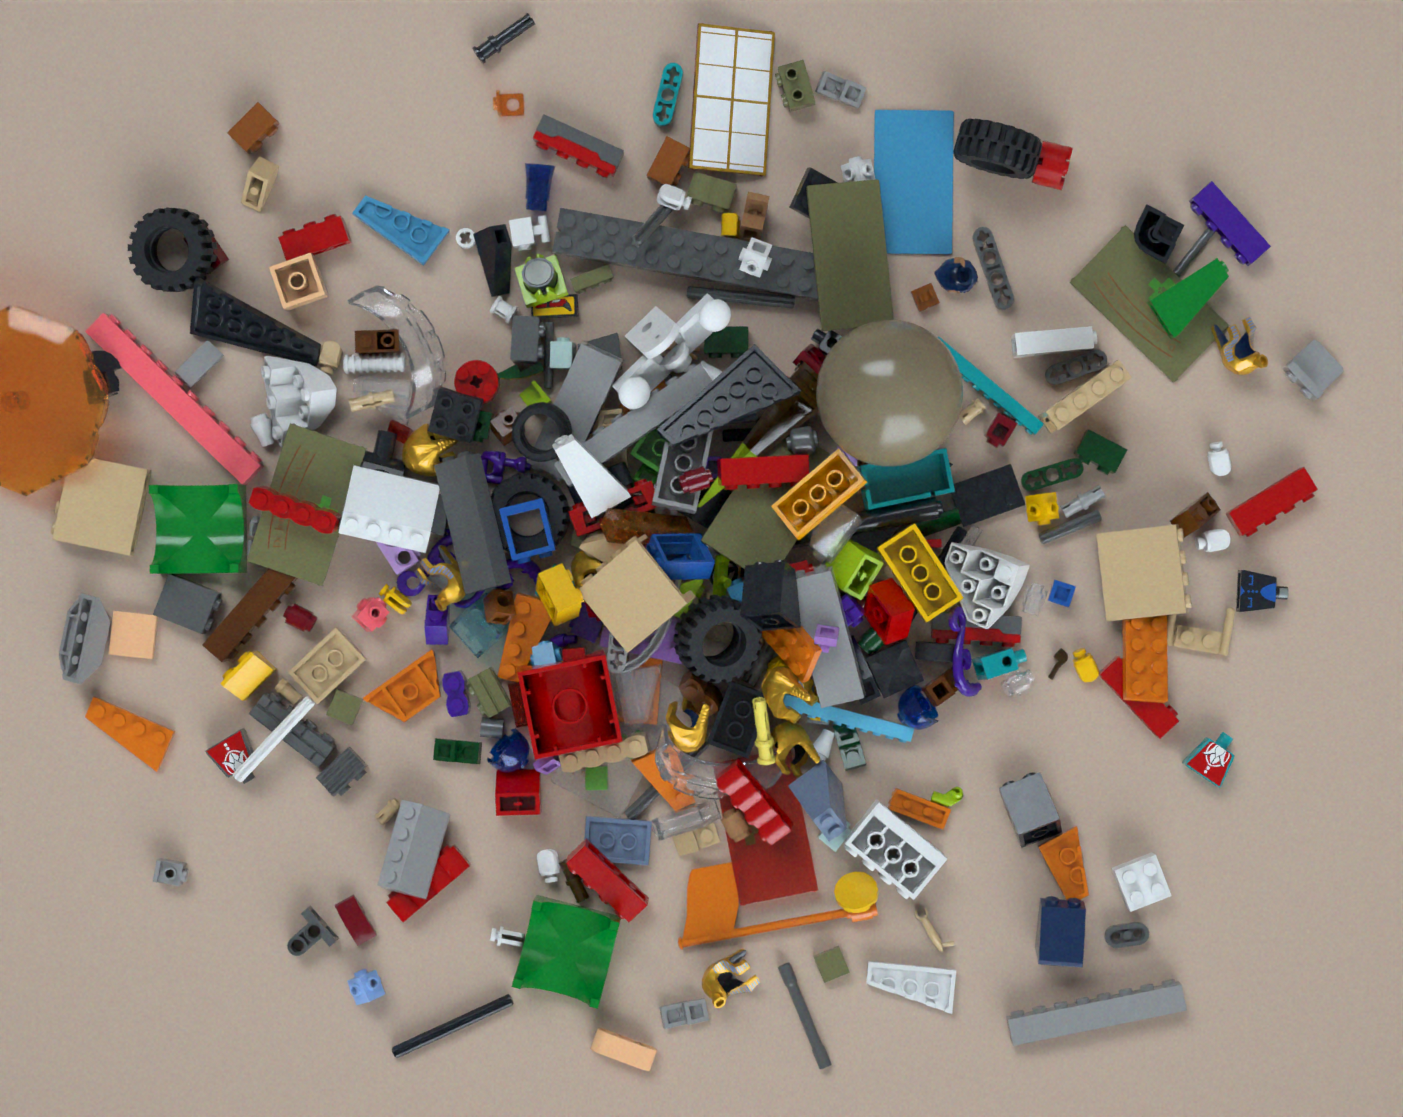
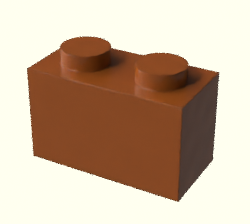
M257 102L227 133L250 154L251 152H257L262 147V141L267 136L270 138L277 132V126L280 123Z
M666 136L647 173V178L660 185L677 186L682 177L679 174L683 166L687 167L690 162V148Z

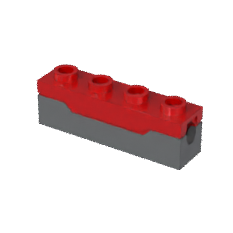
M543 114L533 136V140L537 142L535 146L545 151H548L549 148L557 151L555 155L565 160H568L569 157L577 160L575 164L585 169H588V166L596 169V174L608 178V175L614 177L624 155V150Z
M942 612L932 619L931 638H936V643H949V639L957 638L958 632L953 631L948 623L949 612ZM1002 615L989 629L971 623L966 618L964 644L971 645V640L980 641V645L993 646V642H1002V647H1015V643H1021L1022 617Z

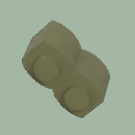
M694 172L687 196L692 197L690 204L699 207L707 204L712 206L711 210L724 213V210H730L737 185L729 181Z

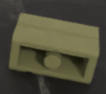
M492 667L468 679L467 689L472 697L476 695L480 703L477 704V707L482 716L487 715L490 718L513 705Z

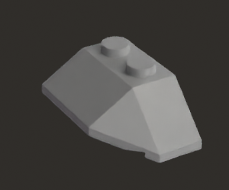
M81 593L78 600L73 603L67 612L59 650L63 680L82 684L102 664L111 621L99 597Z

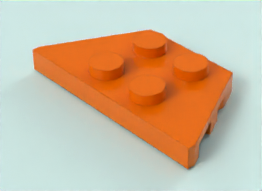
M431 649L363 697L364 701L375 705L403 722H406L441 697L434 650Z

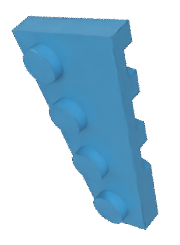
M366 195L352 212L356 218L423 266L450 231V229L439 227L430 221L422 220L408 212L397 210Z

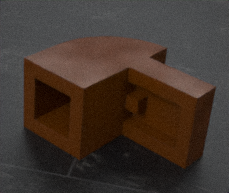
M953 666L921 688L933 707L939 706L958 691L957 687L954 686Z

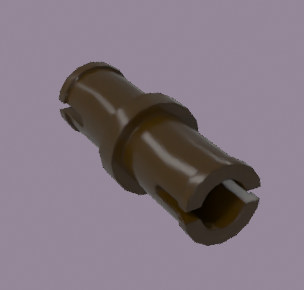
M565 859L563 862H559L567 880L565 883L567 886H570L576 903H580L588 899L589 895L581 881L582 878L578 874H573L568 869L567 859Z

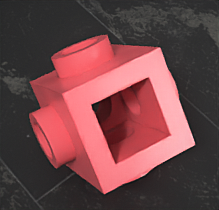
M368 597L367 599L363 598L356 607L358 609L351 617L364 630L373 632L376 627L380 628L387 621L386 616L390 612L385 608L387 605L383 600L378 597L376 599Z

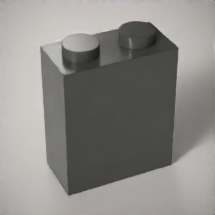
M168 574L153 615L200 634H206V631H210L213 626L214 619L212 616L214 611H218L221 606V592L175 574Z

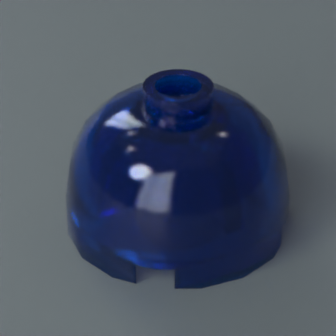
M913 685L908 688L898 700L899 713H897L900 722L907 724L915 730L926 729L939 721L935 719L938 717L936 707H933L928 698L924 697L921 693L922 687L919 685Z
M516 728L510 730L513 732L511 735L504 734L503 738L499 739L489 752L492 754L491 759L487 757L488 763L501 772H514L518 768L522 770L529 762L527 758L530 753V745L526 737Z

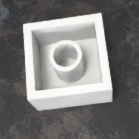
M1153 852L1111 868L1126 908L1130 912L1172 896L1157 856Z

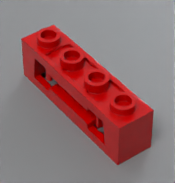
M642 479L634 483L635 487L627 489L630 495L642 491L643 494L633 497L635 505L646 501L647 505L636 509L630 507L600 518V522L588 527L586 524L596 521V516L591 518L590 514L584 516V513L588 510L583 502L573 505V510L569 511V515L577 536L581 537L658 508L659 506L651 505L655 490L652 481L647 482L646 479Z

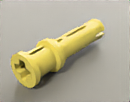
M757 697L752 700L757 731L755 746L758 747L759 754L757 763L760 765H770L775 763L776 756L773 750L775 740L770 733L766 700L763 697Z

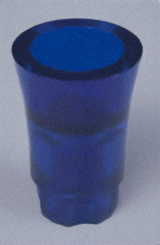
M525 163L526 210L547 211V201H549L555 166Z

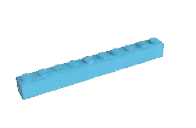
M785 694L783 698L785 706H790L801 715L802 713L808 714L807 717L815 719V717H819L824 722L831 720L834 721L833 724L839 726L846 724L847 728L854 729L857 727L860 728L859 731L865 733L872 731L873 735L880 736L883 734L886 735L885 738L892 740L893 738H898V741L903 743L911 742L914 732L912 727L834 706L821 708L819 702L810 706L802 699L789 694Z

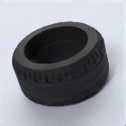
M546 402L534 403L527 406L516 416L512 425V440L516 449L525 458L535 462L551 461L558 457L554 448L540 450L533 447L527 441L524 433L526 421L535 414L547 415L556 422L559 428V437L572 434L571 423L565 412L558 406Z

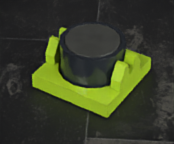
M536 254L535 259L529 256L525 260L524 265L515 267L526 308L569 295L556 254L544 258V255Z

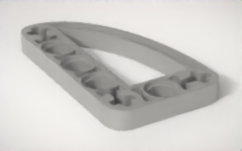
M675 580L674 584L680 590L681 580ZM673 616L657 629L647 648L630 662H628L629 652L627 653L623 647H619L614 643L615 637L610 632L607 653L608 669L614 673H625L644 664L662 643ZM613 650H624V653L619 654V661L623 662V665L616 668V664L612 663V660L617 658V652L613 653Z

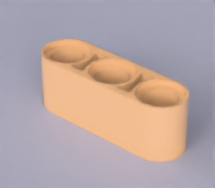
M597 1028L590 1047L596 1053L646 1071H650L657 1053V1049L650 1045L603 1028Z

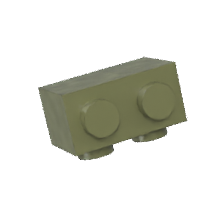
M804 59L779 66L775 77L778 87H783L784 94L781 95L784 108L788 107L789 112L814 106L815 98Z

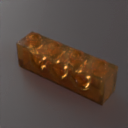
M607 508L600 524L607 542L625 544L632 537L636 536L639 538L644 534L648 538L642 542L643 546L649 543L652 534L694 533L685 516Z

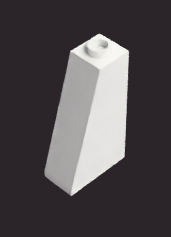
M1092 326L1015 333L1011 336L1013 358L1094 349V344H1097V333L1092 331Z
M572 434L569 436L563 435L556 439V443L552 444L591 518L631 497L626 487Z

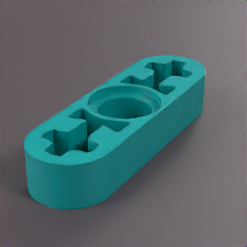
M669 63L663 70L653 110V120L656 125L661 127L669 125L673 118L683 78V70L677 63ZM672 68H676V72L679 73V76H675L673 84H677V87L671 84H664V81L669 83L670 75L667 74V71H672ZM671 89L674 92L673 99L670 101L664 100L661 96L663 90ZM659 102L664 105H672L671 109L669 107L666 108V115L669 118H665L663 122L656 116L657 113L661 114L663 109L662 105L658 106Z

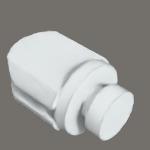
M664 184L657 195V202L674 210H680L681 205L684 206L683 209L688 210L692 197L687 196L686 198V192L682 189Z
M1222 441L1209 444L1210 449H1213L1207 455L1210 470L1218 476L1228 474L1232 466L1227 448H1221L1223 447Z
M1209 530L1203 532L1201 537H1195V546L1197 550L1204 549L1205 552L1219 551L1229 546L1231 538L1226 530Z
M553 849L540 851L536 857L540 875H546L545 883L558 881V877H555L556 873H560L557 851Z
M500 926V931L492 928L490 941L498 940L497 946H500L501 943L519 947L523 946V942L503 939L502 934L524 938V933L503 930L504 926Z

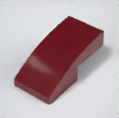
M354 894L335 904L339 916L357 946L377 936L374 927L366 917L364 909Z

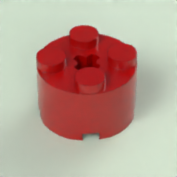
M1042 141V149L1032 183L1062 191L1065 178L1062 176L1067 175L1070 162L1066 160H1070L1073 147Z
M468 361L456 371L454 378L456 392L484 399L483 405L487 404L495 398L499 391L500 379L498 378V373L485 361ZM476 377L483 380L479 388L472 385Z

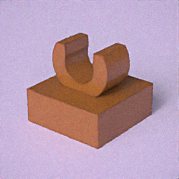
M932 283L911 291L919 312L940 303Z

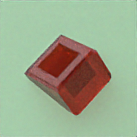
M393 419L390 420L387 431L397 434L396 440L405 444L412 433V429Z

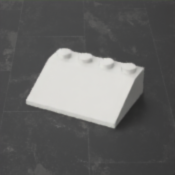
M354 465L338 533L426 553L440 490L439 485Z

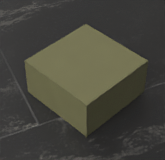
M337 689L326 715L353 725L364 699Z
M839 945L814 955L824 983L850 973Z

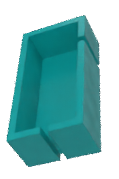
M946 448L937 449L925 458L906 465L877 466L865 464L856 466L867 480V483L864 485L865 489L861 490L865 510L955 492Z

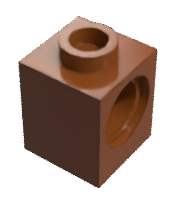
M501 588L492 589L483 599L486 623L506 625L516 615L512 591H505Z

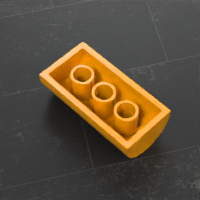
M838 448L771 507L793 535L800 540L867 483V480L852 461Z

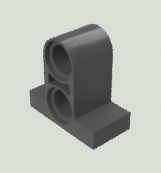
M310 905L301 913L308 921V924L288 941L287 948L292 955L300 956L321 938L330 947L339 937ZM311 925H317L320 928L319 936L311 934ZM298 939L303 942V950H297L294 947V940Z

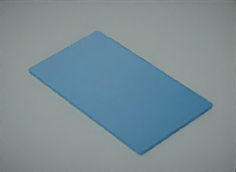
M875 110L874 175L880 184L887 254H952L954 112L951 110Z

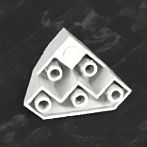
M264 356L261 375L264 379L267 394L266 402L271 416L272 435L282 448L290 423H295L310 430H315L322 425L335 407L337 388L328 374L309 363Z
M954 542L951 543L944 562L950 578L964 597L960 600L967 621L985 629H989L1010 608L1023 586L1030 564L1009 555L986 548Z

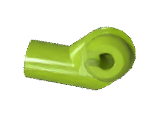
M954 787L945 794L933 791L930 801L950 807L962 799L963 790L960 787Z

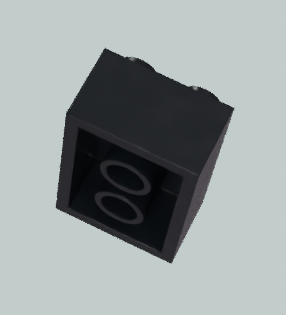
M734 681L729 682L707 743L749 758L757 737L752 700L757 697L764 698L763 693Z

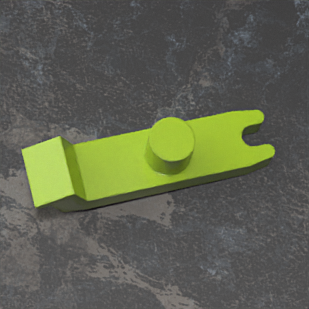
M722 554L715 555L712 594L720 597L726 596V590L732 583L731 579L728 578V565L731 560Z

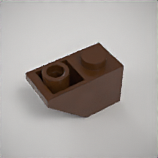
M399 329L355 331V353L358 355L400 352Z
M1207 492L1179 512L1170 522L1172 525L1178 524L1179 528L1183 529L1185 538L1201 528L1221 509Z

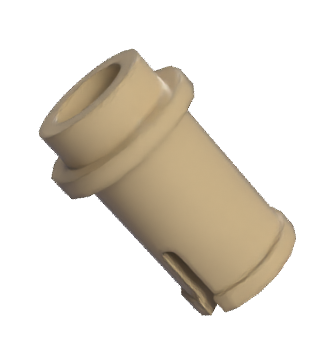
M978 398L975 401L972 400L973 403L960 412L959 418L965 425L978 414H983V410L986 409Z
M283 678L274 687L277 690L276 693L279 692L294 705L302 695L288 683L289 680L286 681Z
M396 798L389 800L388 804L375 815V818L377 820L380 819L378 822L383 826L386 825L399 812L401 803Z

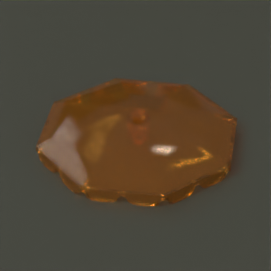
M14 305L0 310V486L28 496L84 469L94 457L99 441L98 430L105 421L110 401L108 400V386L102 373L92 362L93 355L84 336L73 326L54 319L45 318L39 313Z

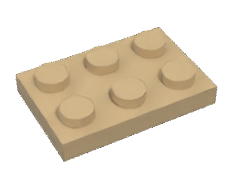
M336 627L288 673L319 704L353 673L366 658Z

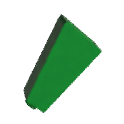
M1216 258L1147 302L1170 339L1180 334L1229 277L1227 274L1229 269L1222 260L1219 261Z

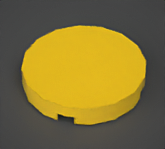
M856 871L842 876L834 889L837 904L844 908L845 911L851 913H860L870 909V906L876 903L879 894L877 883L873 877L864 872Z

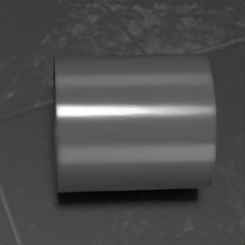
M482 717L480 737L502 739L504 719Z

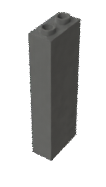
M470 451L458 453V458H455V456L443 458V463L434 465L464 591L465 594L511 583L481 455L480 453L471 454Z

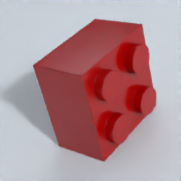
M893 578L869 585L864 616L880 639L887 645L908 637L915 608L913 603L904 595L901 586L897 585Z

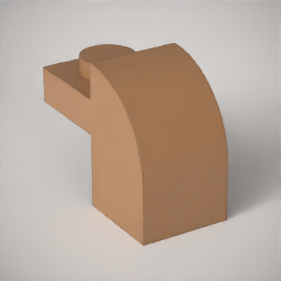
M748 192L738 240L750 242L751 237L761 240L770 196Z

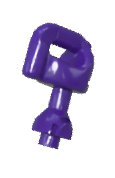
M487 450L482 452L481 455L487 483L500 484L503 481L505 467L514 468L523 474L525 470L531 469V464L527 462L525 457L510 459L506 458L505 452ZM488 460L494 464L490 474H487Z

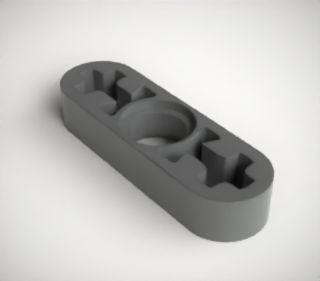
M1094 350L1057 363L1046 370L1045 379L1051 385H1058L1095 372L1105 367L1107 356L1101 350ZM1094 354H1096L1097 357H1102V361H1100V366H1097L1096 363H1093L1091 365H1088L1090 370H1086L1087 366L1082 358L1086 357L1087 362L1094 358ZM1074 361H1078L1082 365V371L1079 374H1074L1070 370V364ZM1062 365H1066V372L1070 377L1066 378L1065 373L1058 377L1059 381H1056L1055 378H1050L1052 369L1059 372L1064 370Z

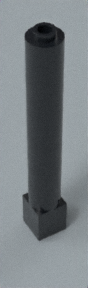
M937 497L825 518L802 539H797L792 549L841 538L842 535L847 537L940 519V514L944 513L941 500L937 501Z

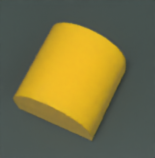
M737 213L722 214V237L739 238L741 217Z

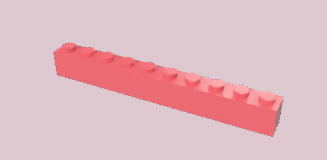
M102 313L85 332L104 351L112 354L119 361L120 366L242 485H247L264 467L260 463L262 459L254 451L250 453L244 448L247 444L239 436L234 438L229 433L230 427L222 420L218 422L213 417L215 413L207 405L202 407L197 402L199 397L191 390L187 392L182 387L184 383L176 375L171 376L166 372L168 367L159 359L155 361L150 356L152 354L151 350L144 344L140 346L135 341L137 337L129 329L124 331L119 326L121 321L112 313L110 316Z

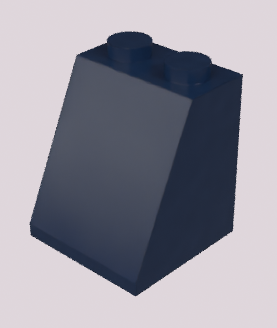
M1054 896L1040 898L1035 940L1038 964L1083 968L1086 919L1084 901L1077 898L1062 900Z

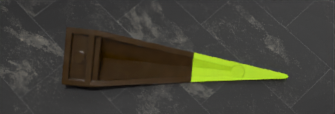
M803 362L789 377L801 390L800 394L767 407L731 458L762 457L785 439L792 429L798 428L818 412L816 402L818 374L810 366ZM718 477L700 500L697 507H702L724 488V486L718 485Z

